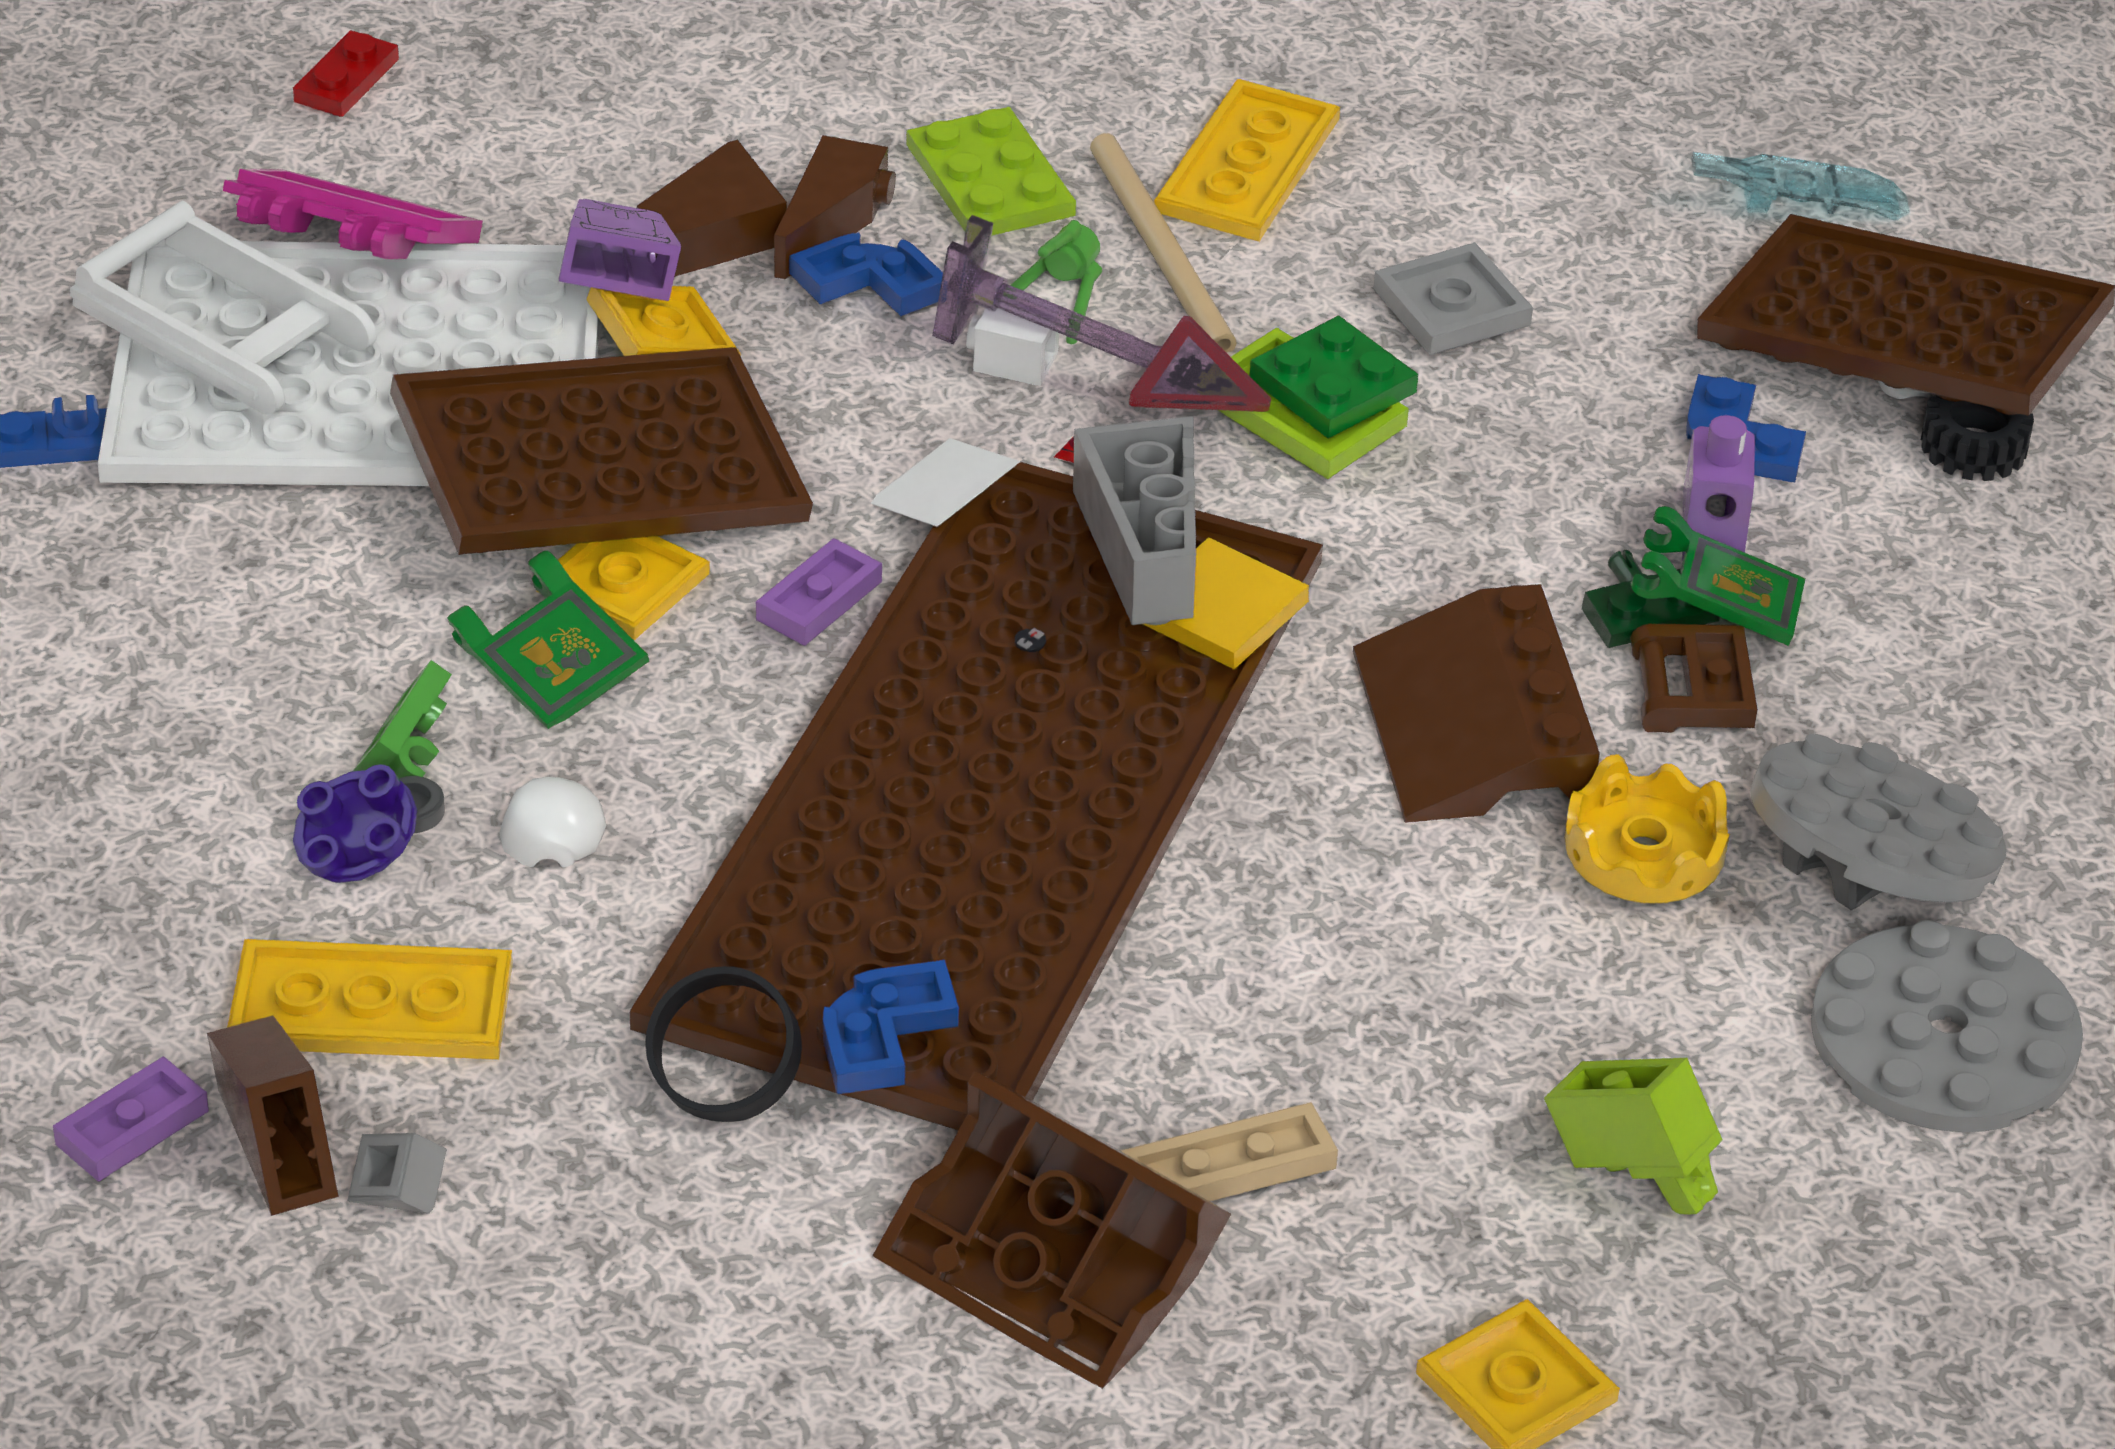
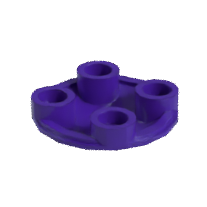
M374 765L367 770L351 771L328 782L316 781L310 783L300 792L297 798V806L301 812L295 821L293 844L298 859L314 875L335 883L361 881L383 871L404 852L415 832L417 807L411 790L386 765Z

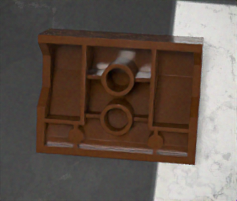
M1541 584L1479 589L1353 646V655L1405 823L1484 816L1507 792L1558 787L1570 800L1573 791L1579 792L1592 779L1599 764L1600 752Z
M974 1071L968 1082V1114L941 1163L912 1183L872 1256L1034 1352L1103 1389L1142 1348L1198 1276L1231 1213L1007 1086ZM983 1303L1049 1338L1048 1342ZM1060 1344L1100 1367L1096 1371L1057 1347Z

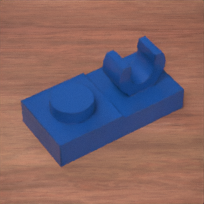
M86 395V410L64 411L62 397H57L52 401V413H46V411H13L0 414V468L98 460L107 408L99 409L96 397L94 395Z

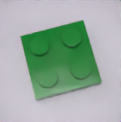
M1338 315L1250 360L1249 379L1329 439L1417 393L1418 373Z

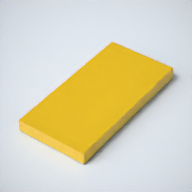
M1237 79L1155 198V205L1163 215L1260 242L1339 121L1340 107Z
M244 939L227 1028L273 1015L301 1052L499 1060L513 965L512 950Z

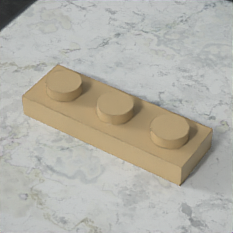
M1312 1102L1121 1150L1123 1153L1208 1201L1334 1170L1337 1166L1338 1149Z

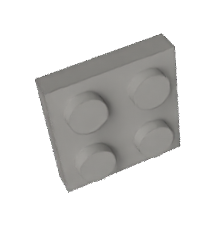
M1475 242L1375 271L1373 290L1429 355L1531 326L1532 305Z

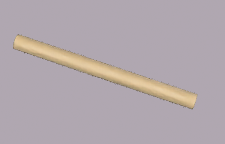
M1110 133L1098 135L1090 145L1093 156L1200 337L1217 354L1233 351L1237 343L1236 338L1115 136Z

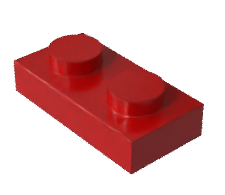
M350 30L293 87L294 102L343 117L399 60L398 45L374 38L366 33Z

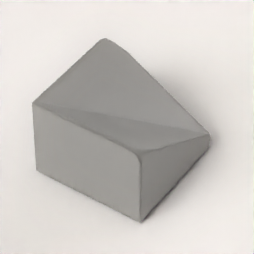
M416 1133L362 1134L347 1201L426 1214L430 1213L435 1207L447 1149Z

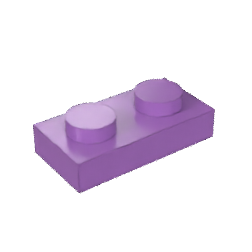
M833 538L756 601V620L805 646L882 582V563Z
M162 1056L54 1124L55 1145L99 1182L209 1112L207 1092L167 1058Z

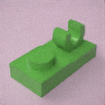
M430 660L404 691L353 771L367 770L374 765L382 764L389 766L398 778L405 776L423 777L426 772L413 764L411 760L419 765L428 766L437 756L439 750L428 739L421 736H410L415 728L425 734L440 716L447 703L438 696L452 674Z

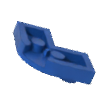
M860 232L851 233L789 256V274L819 304L870 286L894 311L903 316L947 299L950 294V279L916 246L904 239H901L897 248L883 244H861Z
M1698 374L1686 425L1687 439H1692L1693 429L1699 426L1710 427L1711 421L1718 416L1729 415L1737 417L1746 424L1747 430L1755 435L1754 475L1795 483L1806 431L1785 428L1778 424H1763L1749 421L1756 390L1755 384L1738 382L1727 377L1716 378Z
M945 960L862 972L854 976V988L842 994L830 1007H824L823 1042L837 1094L905 1085V1063L897 1035L958 1027L959 1006Z

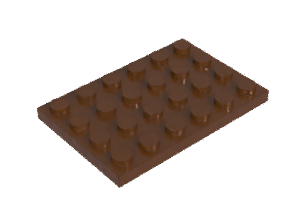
M1790 214L1698 317L1697 339L1718 343L1721 347L1729 350L1744 349L1770 355L1776 360L1785 363L1800 362L1826 368L1836 375H1856L1882 381L1886 386L1892 388H1912L1937 394L1940 398L1947 401H1967L1993 407L1996 411L2003 414H2023L2029 416L2113 308L2115 285Z
M736 347L393 374L390 395L458 555L809 522L813 502Z

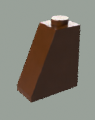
M734 140L721 146L636 207L661 214L680 242L681 250L674 276L676 277L773 249L774 234L787 210V201L739 140Z
M272 1015L207 1033L218 1091L271 1216L339 1197L314 1069L276 1018Z

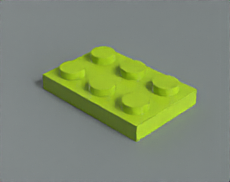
M1010 107L988 109L979 114L948 121H936L930 125L906 130L907 147L971 241L1076 216V200Z
M1276 327L1224 361L1268 405L1269 410L1266 412L1218 410L1219 412L1326 479L1331 478L1407 427L1409 408L1398 402L1328 439L1249 379L1250 360L1294 338ZM1212 368L1207 377L1201 376L1197 382L1200 384V387L1196 388V391L1199 393H1204L1208 388H1214L1216 382H1223L1231 388V392L1220 391L1221 395L1219 396L1212 394L1200 396L1196 394V397L1199 399L1247 401L1215 368Z

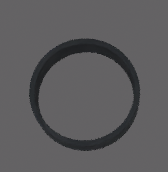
M721 966L703 969L684 977L662 996L650 1017L646 1031L645 1047L647 1061L653 1077L679 1108L693 1116L710 1121L736 1122L761 1114L785 1094L799 1068L802 1039L793 1011L770 982L760 975L742 968ZM720 986H745L766 994L779 1005L786 1025L784 1054L771 1079L749 1097L723 1105L697 1103L673 1090L664 1073L662 1046L666 1030L678 1010L696 995Z

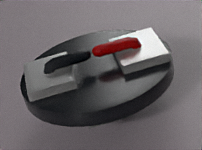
M1035 628L1024 629L1015 635L1014 642L1017 648L1022 651L1036 652L1045 646L1046 637L1043 632Z

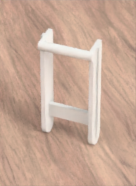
M185 201L178 202L79 266L76 270L75 285L70 288V296L73 297L72 305L266 415L273 414L280 409L285 401L280 383L272 373L264 368L318 330L356 351H364L373 345L377 338L376 328L372 319L361 307L196 217L192 207ZM166 239L165 245L285 312L229 349L105 278Z

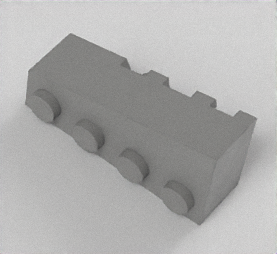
M1194 416L1074 429L1073 493L1132 625L1144 623L1162 625L1171 620L1193 618L1196 567Z

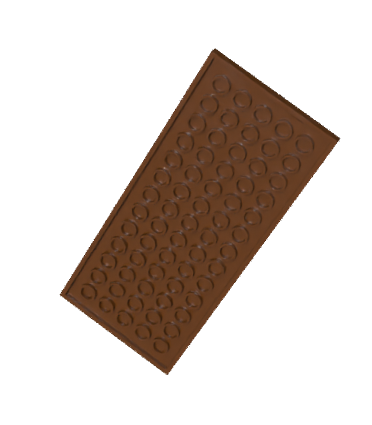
M1023 462L1018 463L941 525L932 527L630 1009V1030L646 1035L650 1017L657 1003L674 984L684 977L712 967L742 968L758 974L770 982L782 995L796 1017L801 1033L802 1052L799 1068L794 1080L837 1093L823 1042L824 1007H830L842 994L854 988V976L862 972L945 960L959 1006L958 1027L897 1035L905 1063V1085L843 1093L841 1095L955 1130H959L968 1114V1082L974 1071L1007 1086L1033 1101L1292 617L1235 669L1143 624L1132 625L1073 493V476ZM1195 510L1196 548L1209 537L1307 585H1310L1321 565L1323 544ZM1035 628L1043 632L1046 637L1045 646L1036 652L1022 651L1017 648L1014 642L1015 635L1024 629ZM727 985L706 990L686 1002L672 1018L666 1030L664 1040L774 1074L785 1050L786 1025L779 1005L769 996L749 987Z

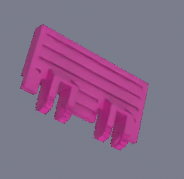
M239 169L238 179L224 180L223 186L224 192L240 196L236 204V217H239V221L249 224H268L270 229L284 233L306 232L315 215L342 222L338 230V243L340 247L353 251H370L373 256L383 259H407L416 242L424 244L479 243L483 220L284 169Z

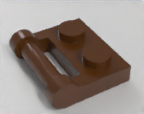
M1647 624L1636 628L1632 632L1630 637L1632 654L1636 660H1640L1645 702L1642 704L1640 711L1642 726L1646 732L1672 733L1678 727L1755 728L1758 709L1743 626ZM1667 655H1681L1687 696H1670L1664 660Z

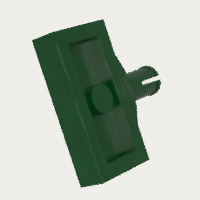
M1623 550V555L1620 551L1614 553L1608 561L1609 568L1614 572L1620 583L1586 591L1581 608L1608 648L1631 643L1630 637L1632 632L1642 625H1706L1720 620L1719 616L1674 597L1647 599L1635 594L1631 588L1632 578L1635 574H1641V576L1650 580L1656 579L1659 576L1658 574L1648 576L1643 574L1629 550Z

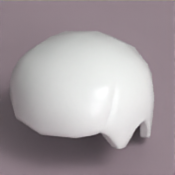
M542 777L532 779L516 790L503 818L499 834L503 850L521 864L534 867L540 860L553 859L564 868L571 866L575 860L578 861L596 851L604 835L606 822L602 805L589 788L575 781L560 777Z

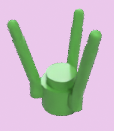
M1071 220L1056 236L1038 249L1039 260L1006 288L1000 296L1017 297L1045 271H1048L1054 278L1061 281L1080 278L1082 281L1066 337L1068 344L1077 343L1094 282L1102 273V267L1095 262L1100 253L1098 237L1091 229L1080 224L1077 220Z

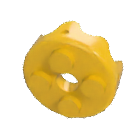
M1619 754L1607 756L1599 763L1589 783L1579 792L1573 791L1571 794L1564 837L1567 855L1575 870L1588 883L1604 893L1620 899L1639 903H1669L1687 899L1702 892L1712 884L1724 867L1730 836L1727 829L1726 792L1722 784L1716 780L1706 783L1701 788L1695 786L1673 764H1663L1656 772L1648 776L1638 777L1629 773L1625 759ZM1648 837L1656 840L1659 844L1643 845L1635 842L1633 839Z

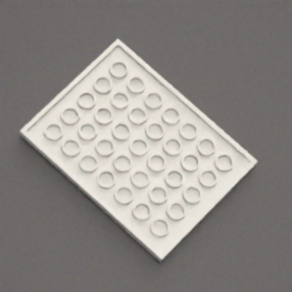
M163 240L132 261L128 292L229 349L285 312L165 245L166 240ZM241 241L361 307L370 316L377 332L375 343L364 351H356L318 330L264 367L278 380L285 397L284 405L273 414L266 415L120 333L98 458L100 483L429 486L390 395L393 374L597 358L600 319L586 300L591 287L559 282L558 278L566 245L415 243L407 259H383L373 256L370 251L345 249L340 247L338 242Z

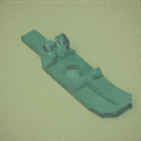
M1693 152L1691 157L1693 174L1695 176L1727 180L1742 188L1746 198L1748 213H1767L1772 199L1776 200L1777 196L1787 197L1797 202L1814 201L1826 203L1827 214H1834L1840 205L1868 209L1893 221H1897L1910 213L1906 194L1893 181L1866 169L1768 154L1739 159Z

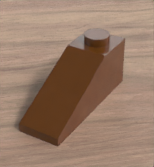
M822 135L774 234L775 278L787 279L791 276L789 274L790 255L843 235L857 233L873 222L881 204L890 205L895 190L896 173L895 171L888 170V147Z

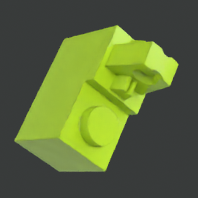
M1687 1057L1581 1061L1544 1097L1575 1168L1605 1167L1606 1170L1611 1172L1628 1168L1632 1179L1654 1178L1671 1209L1678 1214L1699 1213L1704 1209V1205L1711 1201L1718 1193L1711 1170L1709 1154L1723 1139Z

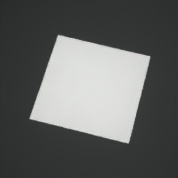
M949 438L879 492L871 504L938 527L1020 463V461Z

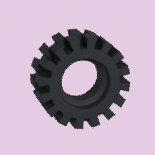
M1937 394L1935 396L1931 395L1925 412L1920 439L1922 440L1921 448L1923 453H1930L1929 461L1934 466L1944 462L1943 471L1950 475H1953L1956 469L1963 471L1962 479L1973 480L1974 473H1981L1983 481H1992L1996 471L2002 478L2011 475L2012 468L2018 471L2023 466L2024 459L2026 460L2034 416L2033 413L2029 416L2023 414H2003L1996 411L1993 407L1967 401H1947L1940 398ZM1966 428H1976L1987 432H1976Z

